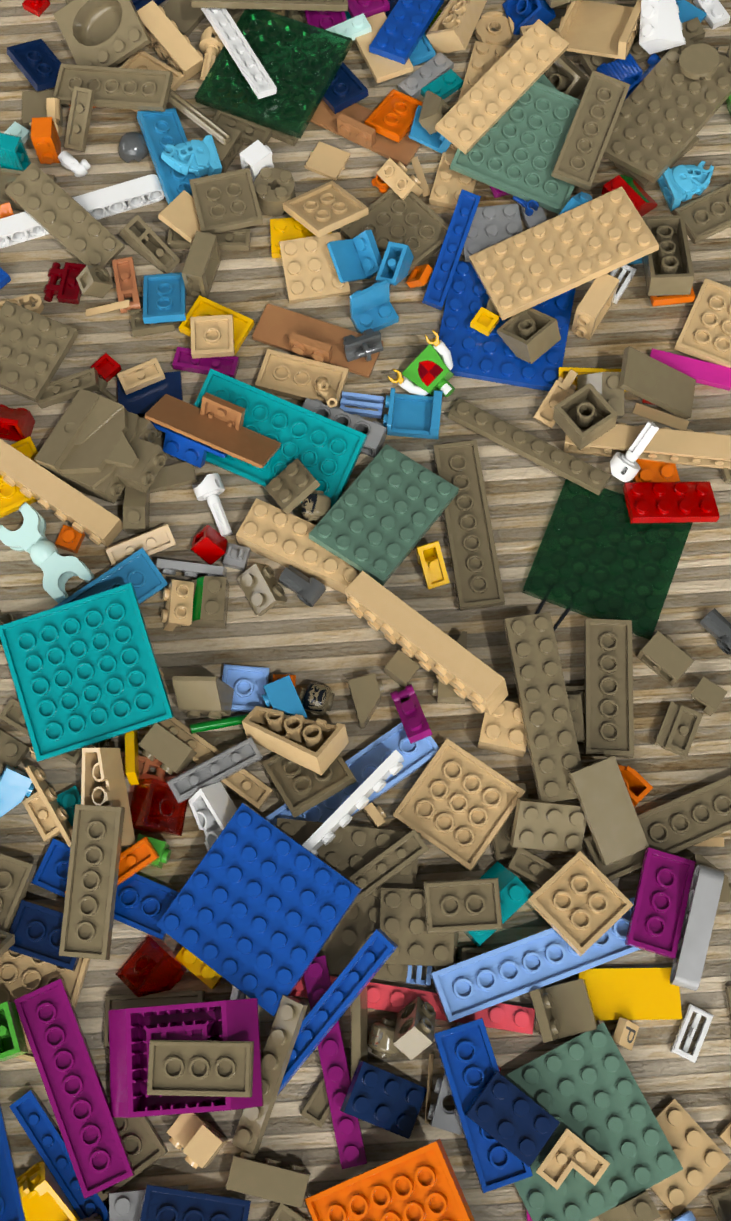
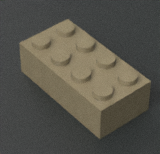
M684 215L642 217L659 243V250L642 257L648 296L690 295L694 281V271Z

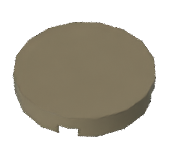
M704 43L690 45L679 56L680 71L687 78L699 80L700 77L708 78L716 73L719 67L720 55L711 45Z

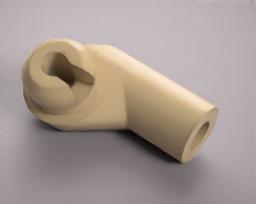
M327 380L318 381V387L316 388L318 394L326 400L328 407H336L338 402L335 390L329 386Z

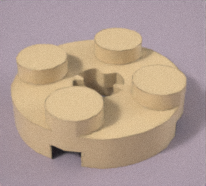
M499 11L484 13L475 27V35L478 41L491 45L508 46L514 34L513 20L509 16L506 18Z

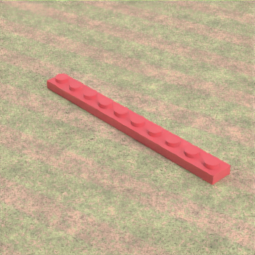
M304 975L289 996L308 998ZM330 976L331 984H333V982L338 977ZM369 982L366 986L367 1008L399 1013L416 997H420L424 1002L432 1005L436 1012L435 1019L447 1021L439 996L435 992ZM499 1003L452 1021L465 1024L482 1018L487 1028L533 1035L535 1010L534 1008Z

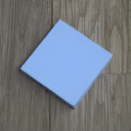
M224 664L222 681L234 689L231 711L250 713L255 706L266 708L262 694H265L263 686L269 683L270 668Z

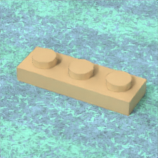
M166 523L109 546L105 550L114 567L141 548L149 556L174 546L176 543Z

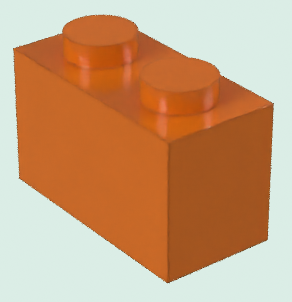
M52 117L32 118L31 140L40 164L60 163L58 156L61 153V141Z

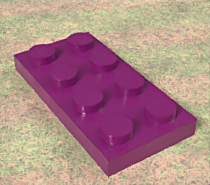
M649 847L646 849L625 941L626 945L668 958H676L696 861Z

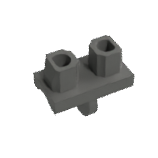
M370 328L364 330L360 337L355 338L349 335L343 338L347 362L362 357L368 362L372 360L371 354L383 351L379 330L374 332Z

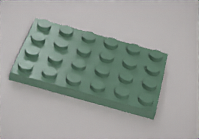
M386 444L309 533V539L360 572L363 570L383 586L455 498L459 488Z

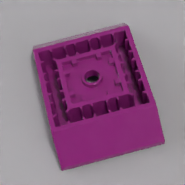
M258 998L108 1010L112 1117H146L228 1111L263 1106ZM150 1040L254 1041L252 1097L147 1095Z

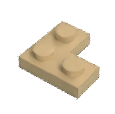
M566 1128L538 1167L536 1173L558 1190L574 1168L595 1186L610 1163Z

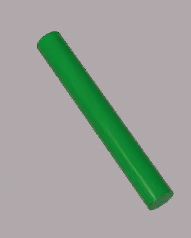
M248 714L190 724V733L240 725Z

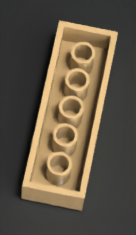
M257 498L236 533L238 545L249 547L252 552L285 567L291 565L305 576L313 577L322 584L346 594L344 590L361 573L309 539V533L314 529L315 524L290 513L287 515L282 509Z

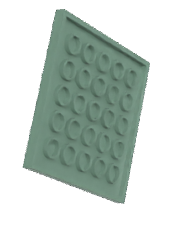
M535 82L466 155L457 149L449 169L525 201H537L540 207L559 214L568 203L575 185L551 175L581 100Z
M604 1022L597 1025L596 1030L584 1032L504 1076L560 1122L531 1164L530 1168L533 1176L514 1182L532 1221H589L683 1170ZM566 1128L610 1163L595 1186L574 1168L558 1190L536 1173V1170Z

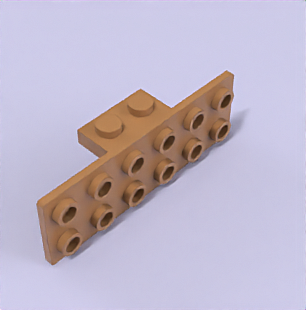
M318 96L305 114L306 120L383 157L391 158L396 163L400 161L405 167L408 166L422 145L408 137L410 130L399 143L376 133V129L364 124L373 111L357 103L335 114L323 99Z
M269 303L266 305L252 335V339L319 362L348 368L349 372L367 378L370 377L380 352L371 354L372 360L368 362L364 357L347 362L343 338L349 335L357 338L362 336L361 333Z
M207 392L202 396L201 408L165 394L145 413V419L155 424H159L258 468H263L281 446L280 442L243 427L245 408Z

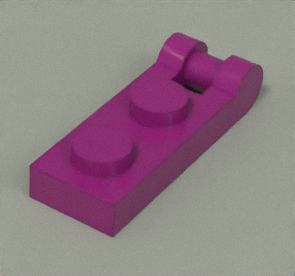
M412 684L405 686L406 689L399 692L395 690L390 694L407 737L412 744L433 734ZM410 697V699L407 700V701H405V702H402V701H401V700H404V699Z

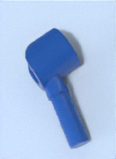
M656 53L649 57L647 63L650 66L643 74L661 60Z
M513 196V199L525 208L527 216L533 214L534 211L531 208L535 211L538 210L539 204L537 201L530 200L527 202Z

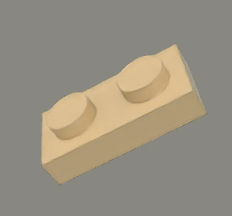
M157 358L117 374L126 395L166 379Z

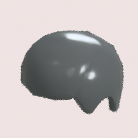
M129 132L121 137L118 153L120 158L126 163H129L131 160L140 162L141 159L148 155L149 150L141 133Z

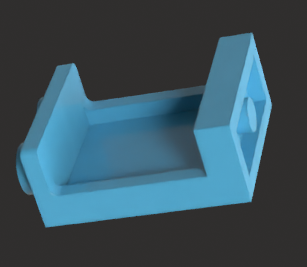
M391 388L390 395H386L385 408H389L388 414H384L383 426L387 427V435L438 439L443 391L434 390V396L397 394L395 393V388Z

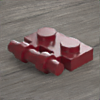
M54 262L52 268L48 271L49 280L44 288V300L52 302L53 296L57 295L58 302L79 304L82 292L76 277L86 267V264L65 262L64 269H60L61 265ZM61 279L60 285H56L57 280Z

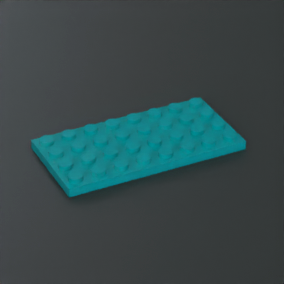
M210 369L194 406L201 408L202 396L207 392L245 408L243 427L281 443V446L263 468L252 466L230 455L221 458L208 451L205 461L265 487L290 463L298 458L321 484L316 490L323 491L324 495L330 497L332 508L341 497L368 436Z

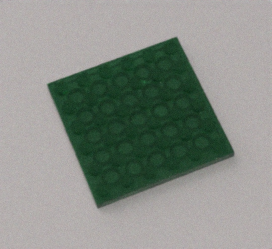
M245 9L236 25L277 87L276 94L258 99L224 46L195 95V100L197 103L301 139L353 44L352 38L263 9Z
M566 479L522 593L592 619L632 620V634L650 640L693 522L631 523L623 494L604 488L601 494L597 495Z

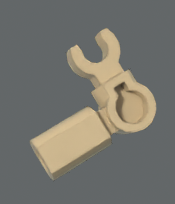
M46 98V117H52L60 138L63 133V129L59 125L60 99Z

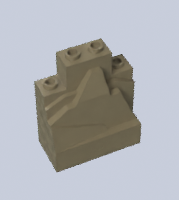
M80 389L34 460L76 490L114 504L125 486L146 493L161 468L165 465L168 456L159 445L153 443L159 432L150 420L128 412L120 403L99 394Z

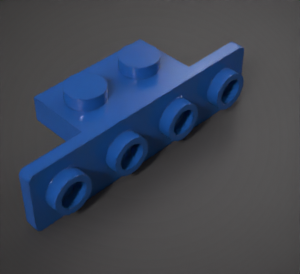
M151 421L156 429L166 433L163 451L171 456L201 468L205 465L207 451L221 458H225L228 455Z

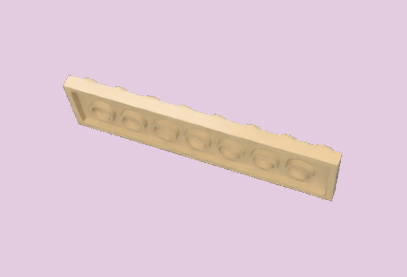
M538 19L435 125V130L466 155L568 49L569 43Z

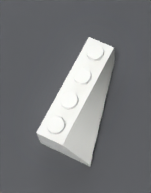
M641 0L639 45L649 54L686 44L676 0Z
M221 782L200 788L188 800L199 830H204L206 842L204 843L207 851L210 850L237 811L236 806Z

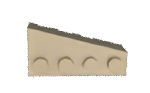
M152 0L137 11L151 40L147 47L150 49L154 47L162 61L166 59L168 66L182 73L185 77L184 82L202 70L203 55L198 49H194L186 35H182L173 20H169L160 5L157 6Z
M450 0L426 34L437 54L439 52L450 53L466 50L487 0Z
M255 706L242 721L247 739L252 737L254 743L321 776L349 743L345 724L337 723L336 725L327 724L326 720H308L303 715L298 714L289 716L285 715L284 711Z
M82 748L81 805L124 807L121 846L134 845L136 841L120 748Z

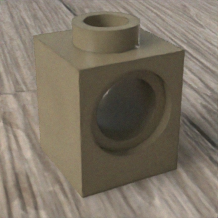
M86 265L76 277L82 294L103 298L114 286L108 270L105 268Z

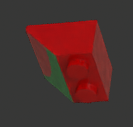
M618 175L603 185L601 196L622 186L641 217L658 205L632 177Z

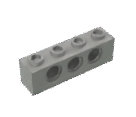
M306 398L302 406L303 408L359 432L367 433L368 437L361 453L375 458L380 452L386 439V427L381 423L365 420L358 414H349L339 407L330 408L318 399Z
M457 1022L456 1026L462 1025L463 1023ZM444 1072L443 1078H437L434 1093H437L438 1097L436 1104L431 1103L427 1119L432 1120L431 1126L461 1135L462 1126L456 1108L452 1111H447L442 1104L443 1099L447 1095H452Z

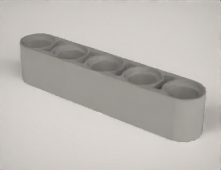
M698 864L695 868L677 954L671 969V985L697 991L700 985L723 886V870Z

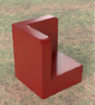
M207 525L193 537L191 550L211 565L226 553L228 541L223 536L221 537L210 525Z

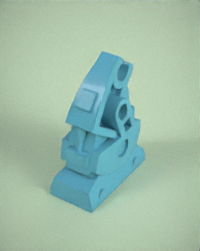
M212 135L205 136L203 141L191 140L179 143L176 146L167 144L165 151L163 150L161 158L170 167L184 175L191 172L195 176L207 174L210 176L222 172V165Z
M701 161L698 166L682 164L673 168L668 167L657 182L670 211L678 208L681 201L685 202L691 199L694 194L700 196L707 189L714 166L711 165L708 170H705L703 168L706 162Z

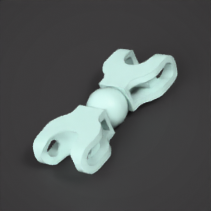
M25 502L19 507V511L24 517L22 526L16 531H10L3 525H0V540L14 551H26L30 554L33 563L43 571L42 582L44 590L56 602L60 603L69 597L65 590V584L68 579L73 576H79V578L89 583L95 576L86 564L78 558L59 554L56 545L45 536V519L31 505Z

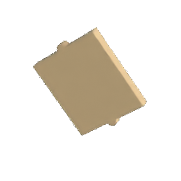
M319 141L314 151L310 152L305 169L336 181L341 171L345 170V164L350 157V153Z

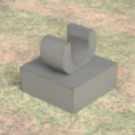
M229 543L223 560V566L245 571L251 552L250 548Z

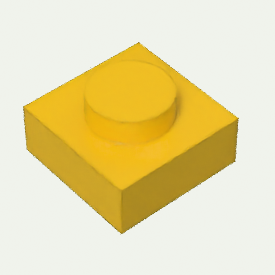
M481 307L470 322V327L489 336L499 322L500 316Z

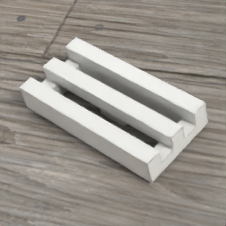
M627 264L621 267L623 270L617 278L620 280V284L626 272H630L615 295L613 302L615 304L618 303L637 270ZM619 268L611 271L609 275L614 277Z
M688 1004L670 1052L695 1063L714 1015ZM693 1012H695L696 1015L688 1032L687 1038L685 1040L682 1050H680L679 1046L681 1044L682 1038L690 1021L691 1015ZM701 1016H703L705 1020L690 1055L687 1052Z

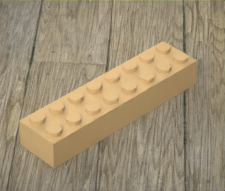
M363 570L344 590L348 598L346 601L352 607L351 611L360 619L364 617L368 620L367 623L373 630H381L385 634L384 637L393 645L395 643L399 644L402 647L401 650L408 657L412 658L414 656L417 658L422 668L428 672L430 670L435 672L437 679L444 685L449 683L455 688L454 692L462 699L467 697L473 702L472 706L480 713L485 711L491 715L508 696L505 678Z

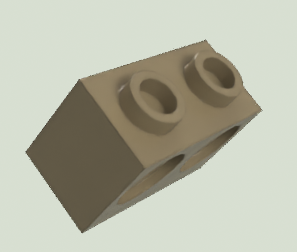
M416 997L397 1013L393 1045L410 1060H413L433 1043L436 1012L431 1004L424 1002L420 997Z

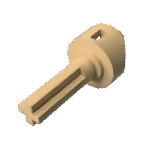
M207 27L204 30L199 42V48L205 54L200 80H204L206 84H208V81H212L216 57L222 56L226 48L213 27Z

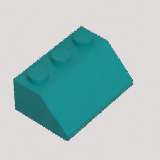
M497 861L479 879L498 878L503 925L528 901L533 893L515 874ZM497 930L467 931L464 933L479 948Z

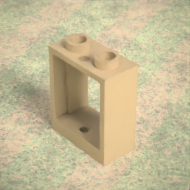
M606 273L594 280L576 308L571 331L578 337L591 339L614 302L619 279Z

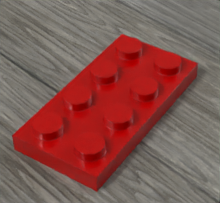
M710 482L624 483L623 492L631 523L717 522L720 517Z

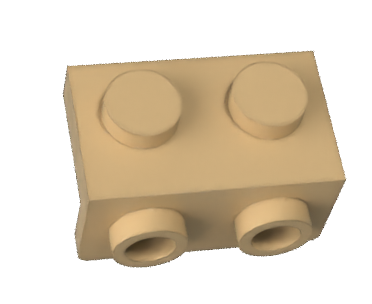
M389 158L377 172V175L403 200L411 191L418 197L424 192L419 186L421 182L413 174L409 176L406 173L408 169L400 161L396 164Z
M172 579L168 587L164 588L162 600L166 601L165 609H162L161 622L164 623L165 631H173L177 625L190 626L192 624L193 582Z

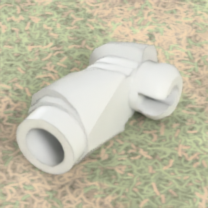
M62 151L58 156L61 165L75 173V177L87 175V170L91 168L87 160L83 159L79 163L67 151Z

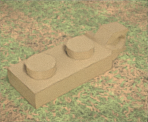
M570 370L565 379L559 377L555 381L535 413L534 419L552 429L555 424L553 419L554 406L575 392L576 386L572 383L578 373Z

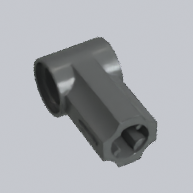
M291 565L284 569L279 578L281 584L296 593L297 597L310 607L314 606L326 590V587L320 581L313 577L308 578Z
M714 608L700 621V624L716 639L719 648L724 653L731 655V624Z

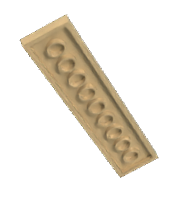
M475 41L458 101L510 47ZM452 143L447 151L442 153L429 198V204L449 209H455L462 189L474 193L477 180L449 169L458 149Z

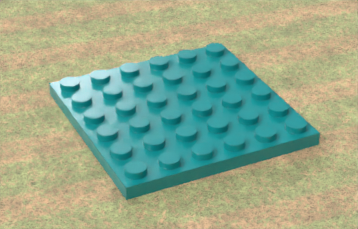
M128 583L0 625V639L37 762L174 718L133 583Z

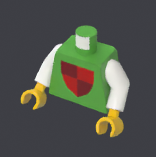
M432 329V332L436 335L435 338L429 339L425 334L429 345L402 372L404 376L402 377L401 372L397 369H392L397 372V378L392 379L388 376V379L393 383L398 382L400 387L411 394L421 396L431 394L434 396L435 390L443 391L442 394L448 397L455 390L448 382L454 375L451 371L453 368L452 356L444 342L439 340L437 331Z

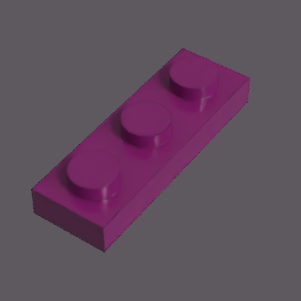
M177 347L172 366L176 370L208 375L210 369H213L235 379L240 360L236 356L192 359L191 349Z

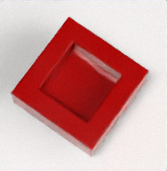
M25 0L22 5L25 10L40 17L50 5V1Z
M107 353L90 366L91 368L94 367L98 372V376L107 383L122 370L121 366Z

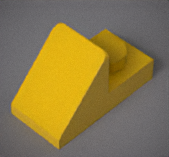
M433 541L416 547L417 562L421 566L428 590L450 583L439 541Z

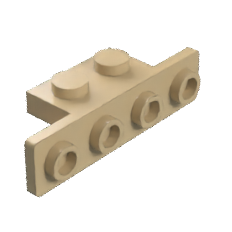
M26 766L25 770L37 792L22 802L44 842L51 841L61 833L67 845L71 847L73 826L68 821L69 815L67 811L58 804L56 800L58 796L54 789L49 787L45 781L47 777L40 767Z

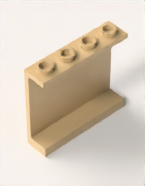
M587 0L573 1L570 5H567L565 16L561 17L560 26L555 29V32L569 43L566 51L625 60L640 28L641 0H637L634 7Z

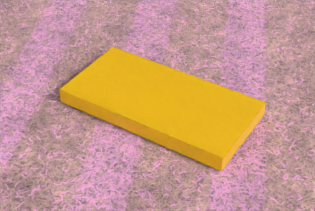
M672 968L588 969L578 973V979L585 980L596 1021L618 1020L620 1017L627 1020L682 1019L680 988L670 984Z

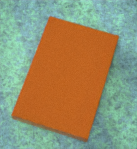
M393 89L365 120L364 124L376 129V133L399 143L411 129L416 108L418 105L422 106L423 102Z

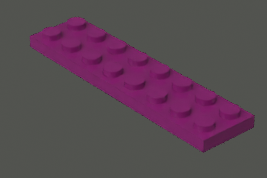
M58 979L15 999L14 1003L84 1199L135 1175L116 1121L112 1117L109 1102L63 979Z

